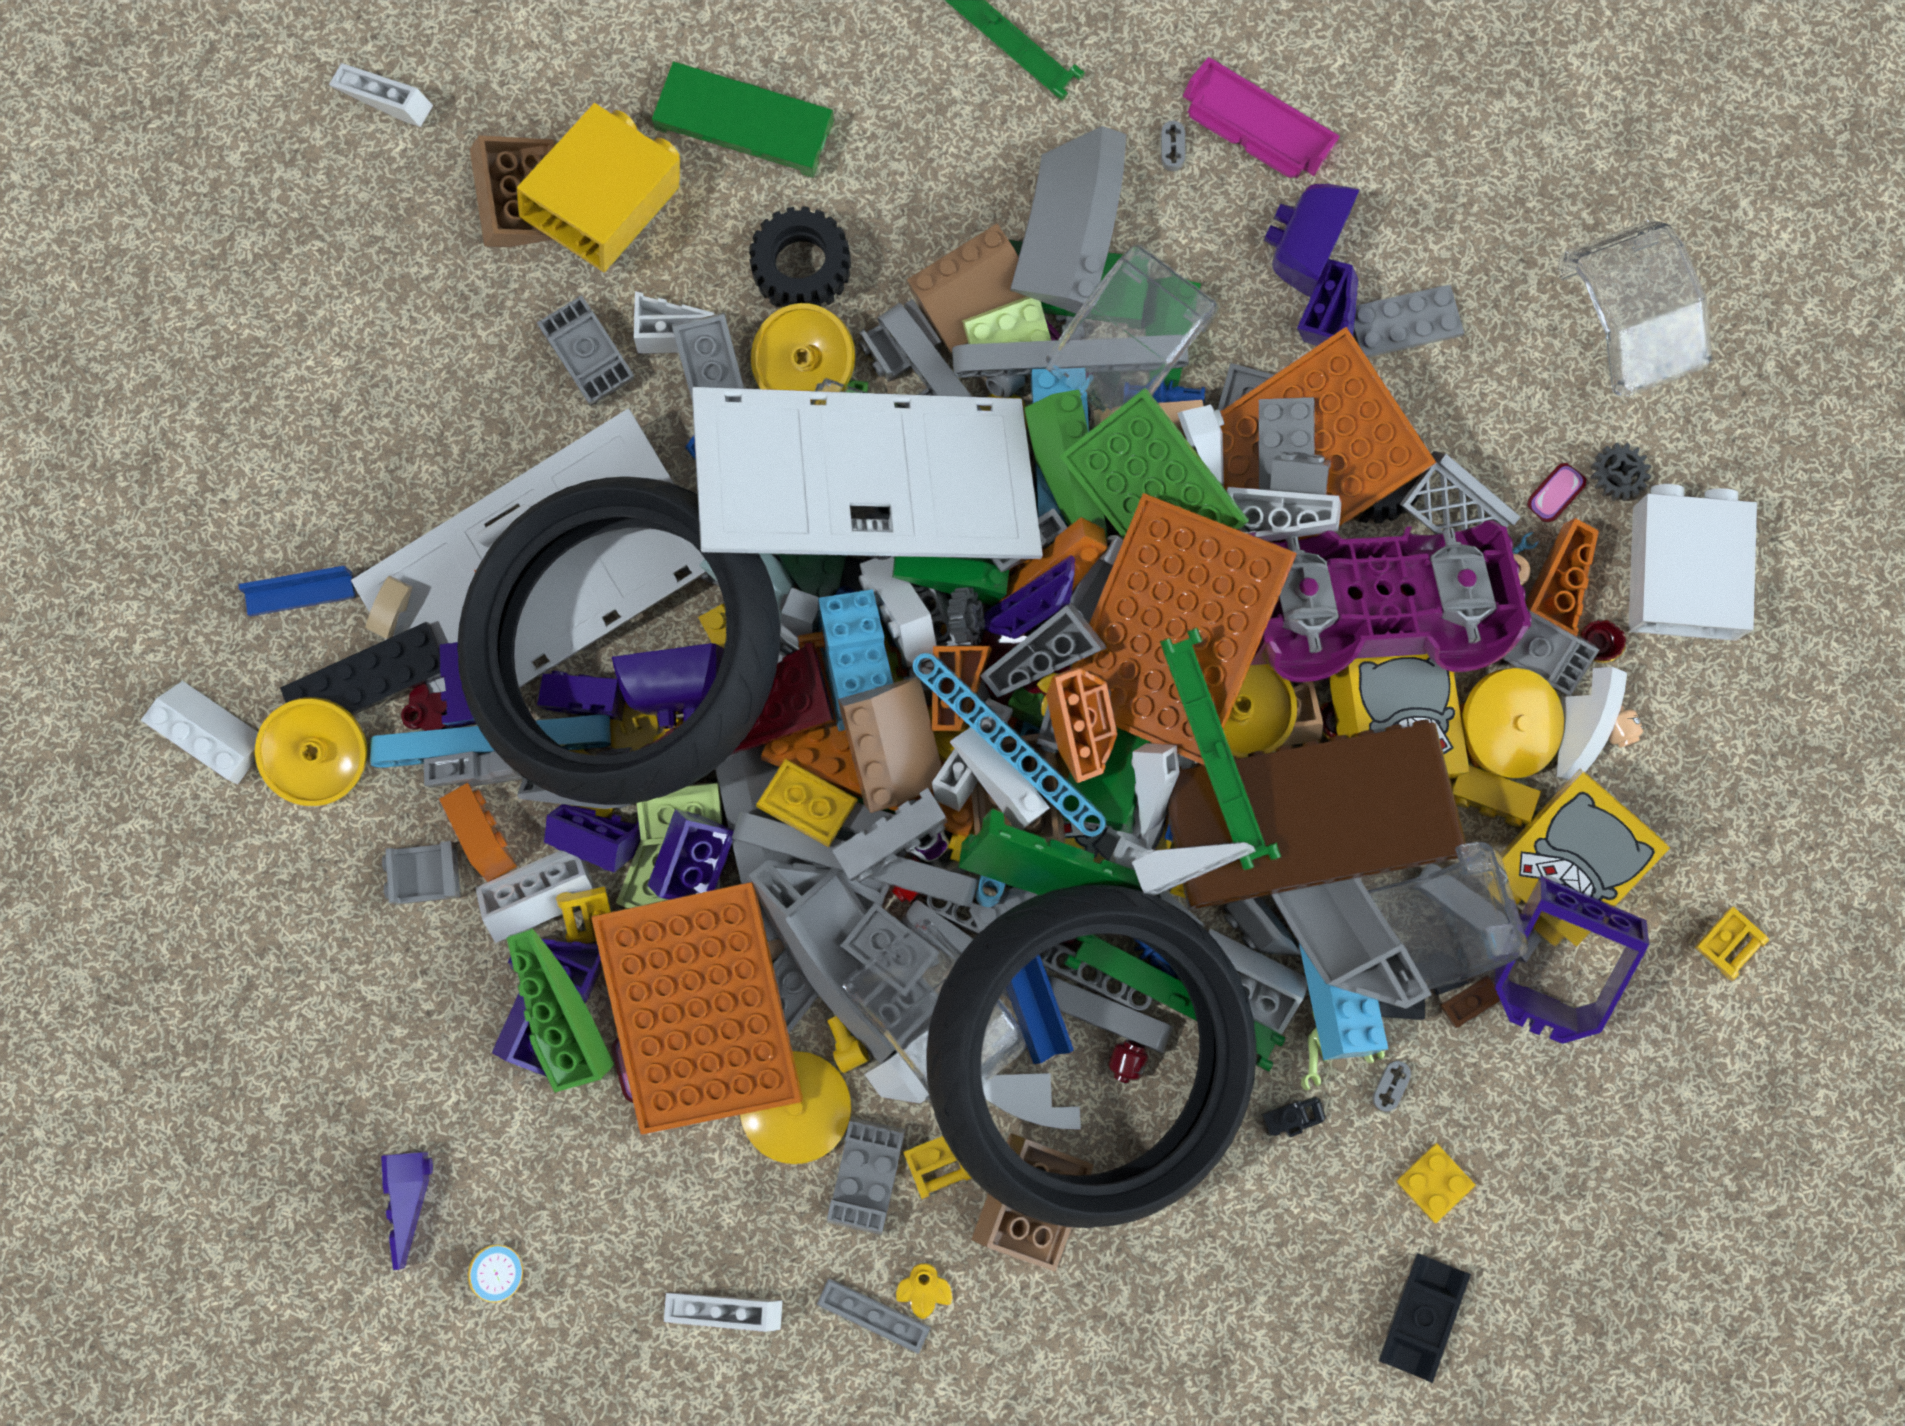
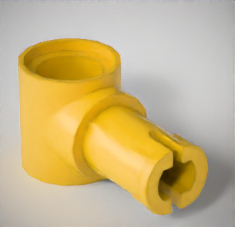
M837 1016L829 1019L827 1022L836 1040V1050L833 1051V1056L841 1072L846 1073L868 1062V1052L859 1039L851 1036L848 1028Z

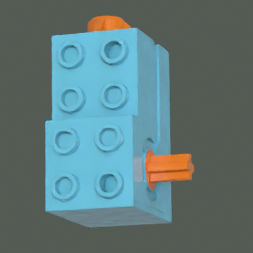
M873 589L818 598L817 632L797 635L798 648L801 649L808 642H813L816 649L820 648L838 731H843L845 727L837 699L892 684L893 680Z

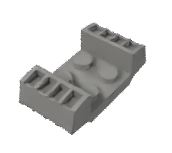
M582 295L536 322L577 384L589 406H592L635 379L632 371Z
M1527 607L1532 617L1531 627L1524 633L1518 644L1502 659L1518 668L1527 669L1539 674L1552 687L1571 696L1599 652V649L1589 641L1578 635L1571 634L1529 610Z
M851 1117L845 1137L846 1142L834 1195L829 1207L827 1223L882 1235L906 1129Z

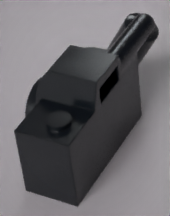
M1317 1097L1304 1101L1299 1100L1261 1114L1269 1136H1277L1280 1132L1284 1131L1288 1137H1293L1303 1133L1304 1129L1323 1123L1326 1119L1321 1099ZM1308 1106H1311L1314 1118L1310 1120L1305 1110ZM1298 1127L1299 1131L1290 1134L1289 1129Z

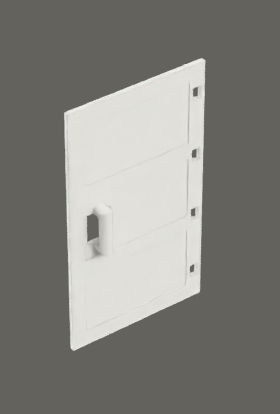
M692 387L701 552L1041 559L1043 556L1022 399ZM725 397H741V402H725ZM810 400H826V405H811ZM894 402L909 403V408H895ZM977 405L991 406V411H977ZM850 506L890 507L891 514L889 520L851 519Z
M628 408L353 578L351 582L369 613L378 592L388 576H392L412 586L407 609L399 613L393 636L428 622L440 648V644L458 642L461 611L469 585L475 574L474 569L477 570L485 554L499 535L531 506L566 487L606 477H641L672 484L675 483ZM520 505V507H518L514 511L510 512L509 514L505 515L501 519L486 527V524H488L489 522L498 518L499 516L506 513L515 506ZM624 528L608 531L593 536L569 549L541 576L528 596L522 610L516 632L514 651L515 672L519 688L706 574L707 572L699 566L704 560L702 554L692 543L679 536L648 528ZM688 566L692 573L678 581L674 574ZM616 610L621 617L607 625L603 618ZM545 654L550 661L536 669L532 662ZM439 676L425 683L429 688L430 694L446 691L444 677ZM447 725L443 729H451L456 727Z

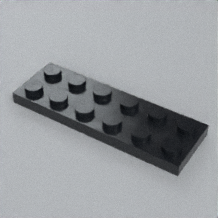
M424 622L282 686L280 689L286 703L304 697L323 698L339 704L352 715H355L439 677L440 648L430 623Z

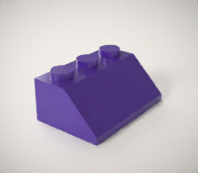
M675 809L649 879L648 887L659 898L668 900L715 890L733 841L732 835L734 830L702 815Z
M518 993L492 1054L509 1063L546 1076L531 1045L529 1035L532 1032L529 1021L525 1020L524 1015L526 1006L523 996H520Z

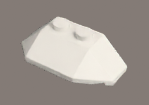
M929 1025L891 1053L882 1063H878L864 1074L881 1097L920 1104L930 1097L926 1073V1047Z

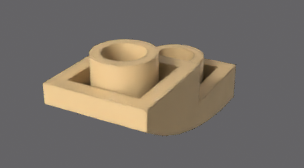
M388 576L373 603L365 628L386 639L393 637L399 613L407 609L412 586L392 576Z

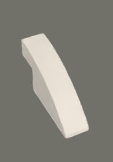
M1614 667L1593 668L1591 695L1562 697L1564 731L1558 752V778L1568 781L1579 768L1586 772L1605 746L1621 709L1626 685V672Z
M1051 1073L982 1075L985 1099L1001 1110L1041 1126L1059 1129H1081L1080 1107H1052Z

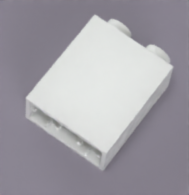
M1660 484L1651 487V494H1647L1633 507L1628 632L1737 641L1753 630L1757 502L1738 501V491L1732 489L1707 490L1704 498L1684 497V487L1680 485Z

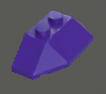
M1070 555L984 612V620L986 621L984 629L1012 639L1025 636L1033 630L1036 631L1066 605L1070 604L1075 574V558Z

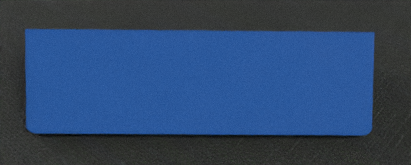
M346 566L238 584L239 590L245 594L247 615L250 617L356 598L355 587L351 582L353 572Z
M1039 954L1024 966L1006 987L1033 1064H1041L1056 1054H1069L1074 1051Z

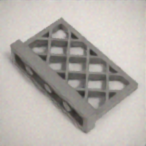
M1433 451L1431 454L1437 464L1421 474L1400 503L1404 509L1436 535L1442 534V530H1440L1442 528H1449L1450 530V527L1461 525V530L1468 529V524L1478 522V524H1481L1486 520L1492 519L1507 528L1509 524L1515 525L1520 518L1516 512L1450 456L1437 451ZM1436 471L1440 474L1441 486L1430 488L1429 478ZM1448 489H1458L1460 502L1449 504ZM1441 491L1442 505L1431 507L1430 493ZM1424 494L1425 508L1416 510L1410 504L1417 495ZM1466 505H1477V518L1467 519ZM1460 506L1461 520L1450 522L1449 508ZM1443 509L1444 524L1434 525L1432 523L1431 511Z

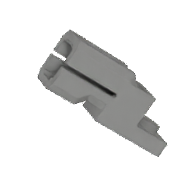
M472 751L424 759V786L429 788L451 784L462 786L466 783L474 787L525 779L506 764L495 751L482 754Z

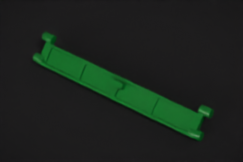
M945 0L1061 101L1068 95L1064 88L1074 77L1080 80L1085 75V72L1076 64L1067 71L987 1Z
M1198 627L1187 631L1189 638L1173 644L1171 638L1161 640L1160 644L1233 844L1247 843L1254 846L1255 852L1239 858L1243 870L1254 867L1253 859L1268 854L1270 860L1281 857L1276 842L1265 846L1192 646L1202 642Z
M1092 934L1076 937L1077 940L1081 941V944L1074 957L1070 954L1066 956L1064 965L1077 970L1082 961L1197 1022L1192 1002L1181 981ZM1254 1020L1256 1053L1260 1055L1256 1066L1269 1072L1273 1067V1062L1268 1058L1275 1044L1281 1047L1286 1037Z

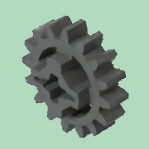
M1617 442L1612 446V449L1606 446L1602 453H1598L1595 456L1597 462L1591 465V469L1596 472L1590 477L1591 479L1598 480V483L1594 486L1595 489L1601 487L1604 489L1602 496L1610 493L1612 494L1613 501L1621 496L1623 501H1626L1630 495L1635 498L1640 494L1639 490L1643 491L1647 487L1645 482L1651 478V475L1645 472L1651 468V465L1643 463L1647 456L1638 455L1640 448L1637 447L1632 451L1630 450L1629 443H1626L1621 448ZM1611 458V466L1604 468L1606 461ZM1637 476L1634 485L1630 486V483H1632L1631 478Z
M956 588L955 592L951 593L952 599H949L950 606L947 608L949 630L951 635H955V643H959V646H977V643H981L980 636L984 634L983 629L986 622L983 617V605L981 600H977L978 594L973 592V588Z

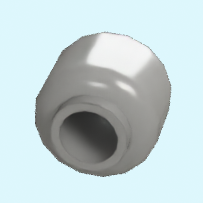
M1025 375L986 377L988 390L993 395L1002 398L1010 397L1025 384Z

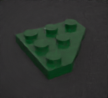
M778 554L782 561L781 564L800 591L819 598L836 595L840 587L846 555Z

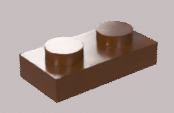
M1487 975L1440 1004V1007L1453 1027L1457 1029L1501 1000L1495 985Z

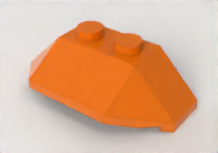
M1079 667L1052 676L1046 699L1060 754L1077 783L1103 774L1106 767L1105 763L1111 754L1117 738L1107 683Z

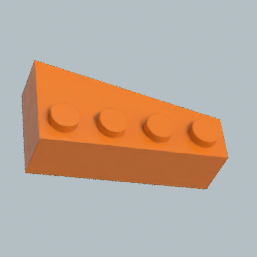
M1082 517L1055 537L1054 543L1046 549L1042 548L1043 556L1041 559H1032L1025 566L1022 564L1014 570V574L1008 578L1007 593L999 603L1070 555L1075 558L1073 591L1108 548L1104 529Z
M1576 518L1563 524L1525 602L1529 610L1575 636L1578 635L1579 628L1577 626L1579 616L1582 615V601L1585 589L1588 586L1589 567L1593 562L1599 530Z

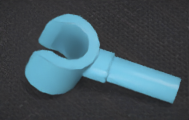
M1534 532L1526 533L1521 543L1512 549L1513 554H1518L1525 549L1535 548L1540 540L1530 545L1527 543L1526 538Z

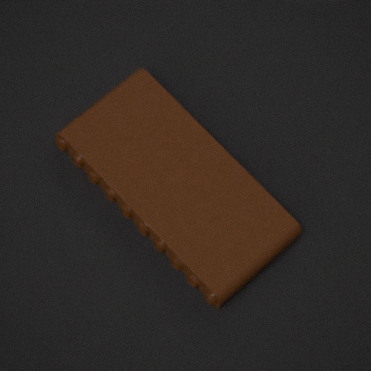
M1423 719L1413 722V726L1402 728L1401 724L1386 727L1385 731L1375 733L1374 730H1365L1359 732L1357 737L1347 738V735L1332 737L1330 742L1325 743L1313 740L1303 743V747L1292 749L1291 745L1276 748V752L1265 754L1264 751H1255L1249 753L1248 757L1241 759L1233 756L1265 846L1276 842L1281 857L1270 860L1268 854L1252 860L1254 867L1243 870L1240 860L1237 859L1184 882L1183 888L1188 911L1466 857L1469 853L1436 723H1430L1429 719ZM1195 763L1193 768L1183 770L1179 766V775L1166 806L1175 849L1233 844L1205 766Z

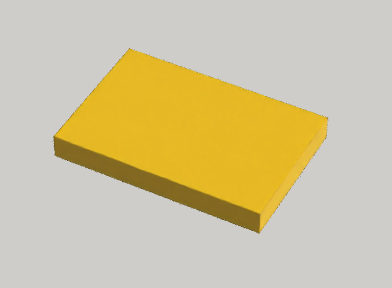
M785 759L758 800L756 807L829 848L857 804L858 799Z

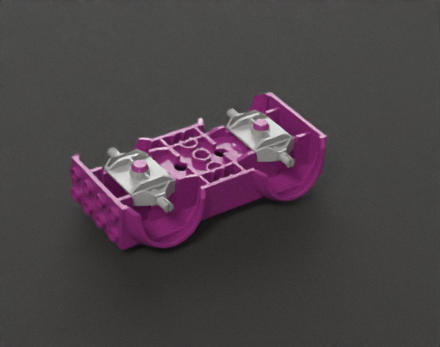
M1487 520L1475 527L1454 532L1453 528L1450 530L1447 528L1442 531V534L1437 535L1412 534L1410 532L1412 526L1405 528L1402 536L1342 539L1333 530L1303 540H1298L1297 536H1290L1286 538V542L1272 543L1293 551L1297 555L1251 665L1268 664L1271 669L1284 679L1293 682H1310L1330 677L1346 668L1354 659L1427 654L1442 669L1451 672L1477 670L1495 663L1518 644L1524 633L1531 627L1532 622L1531 613L1527 610L1525 603V589L1521 585L1518 575L1519 565L1515 561L1512 551L1513 542L1511 537L1508 536L1506 526H1502L1493 520ZM1250 532L1249 535L1255 536L1256 532ZM1402 584H1409L1414 588L1415 595L1408 597L1403 595L1400 586ZM1382 585L1387 588L1389 595L1380 594L1376 586ZM1354 586L1360 589L1363 594L1362 598L1359 600L1352 599L1348 595V588Z

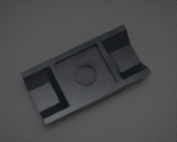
M1416 1252L1408 1278L1405 1280L1391 1319L1387 1337L1378 1361L1433 1383L1471 1274Z

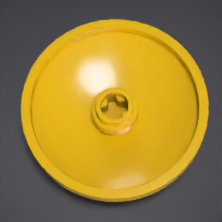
M807 303L788 305L771 314L758 329L751 349L753 375L758 386L763 390L843 392L851 379L855 365L854 343L846 325L831 311ZM810 400L811 405H826V400Z
M1268 664L1250 665L1223 729L1233 756H1237V759L1246 758L1249 753L1255 751H1264L1265 754L1273 753L1276 748H1279L1287 740L1295 725L1297 701L1293 687L1289 680L1281 677Z
M1506 668L1486 675L1474 686L1464 705L1462 727L1465 744L1478 765L1496 776L1522 778L1539 772L1553 759L1563 737L1564 715L1557 693L1542 676L1527 669Z
M304 697L281 705L264 720L256 737L255 760L264 782L278 796L298 805L321 806L342 798L358 783L367 762V742L358 721L344 707L327 699Z
M792 1051L803 1101L741 1114L740 1118L746 1136L762 1154L781 1163L803 1164L825 1156L841 1141L851 1117V1097L844 1078L831 1063L811 1053Z

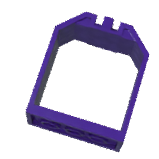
M1540 876L1495 963V989L1509 1021L1523 1027L1527 1018H1529V1031L1537 1035L1541 1034L1545 1025L1553 1028L1549 1039L1561 1044L1601 1033L1650 945L1647 920ZM1541 911L1626 946L1596 1002L1573 1008L1561 1003L1557 999L1509 981L1508 974Z

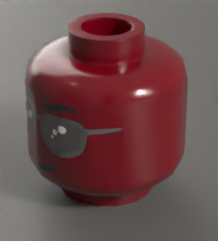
M1125 1040L1124 1043L1116 1044L1108 1062L1109 1069L1115 1073L1114 1078L1128 1084L1130 1080H1139L1143 1076L1149 1060V1056L1145 1052L1146 1048L1143 1045L1132 1040Z

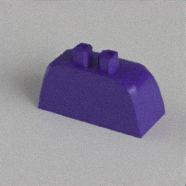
M1313 184L1304 190L1294 208L1280 203L1274 220L1284 223L1286 226L1282 230L1270 225L1264 241L1276 247L1272 260L1274 272L1302 294L1311 298L1360 189L1334 184Z
M716 643L613 656L611 658L620 690L629 707L646 715L658 716L659 726L663 729H671L677 727L676 714L683 713L685 722L704 700L718 673L724 648Z

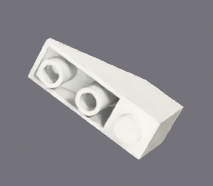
M1146 743L1133 751L1132 766L1135 770V793L1138 796V819L1141 823L1142 833H1147L1159 825L1179 775L1176 745Z

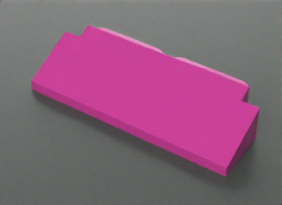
M1210 57L1204 61L1190 78L1183 94L1184 98L1192 102L1188 110L1191 119L1233 144H1241L1245 147L1247 153L1289 178H1298L1302 170L1315 176L1340 137Z

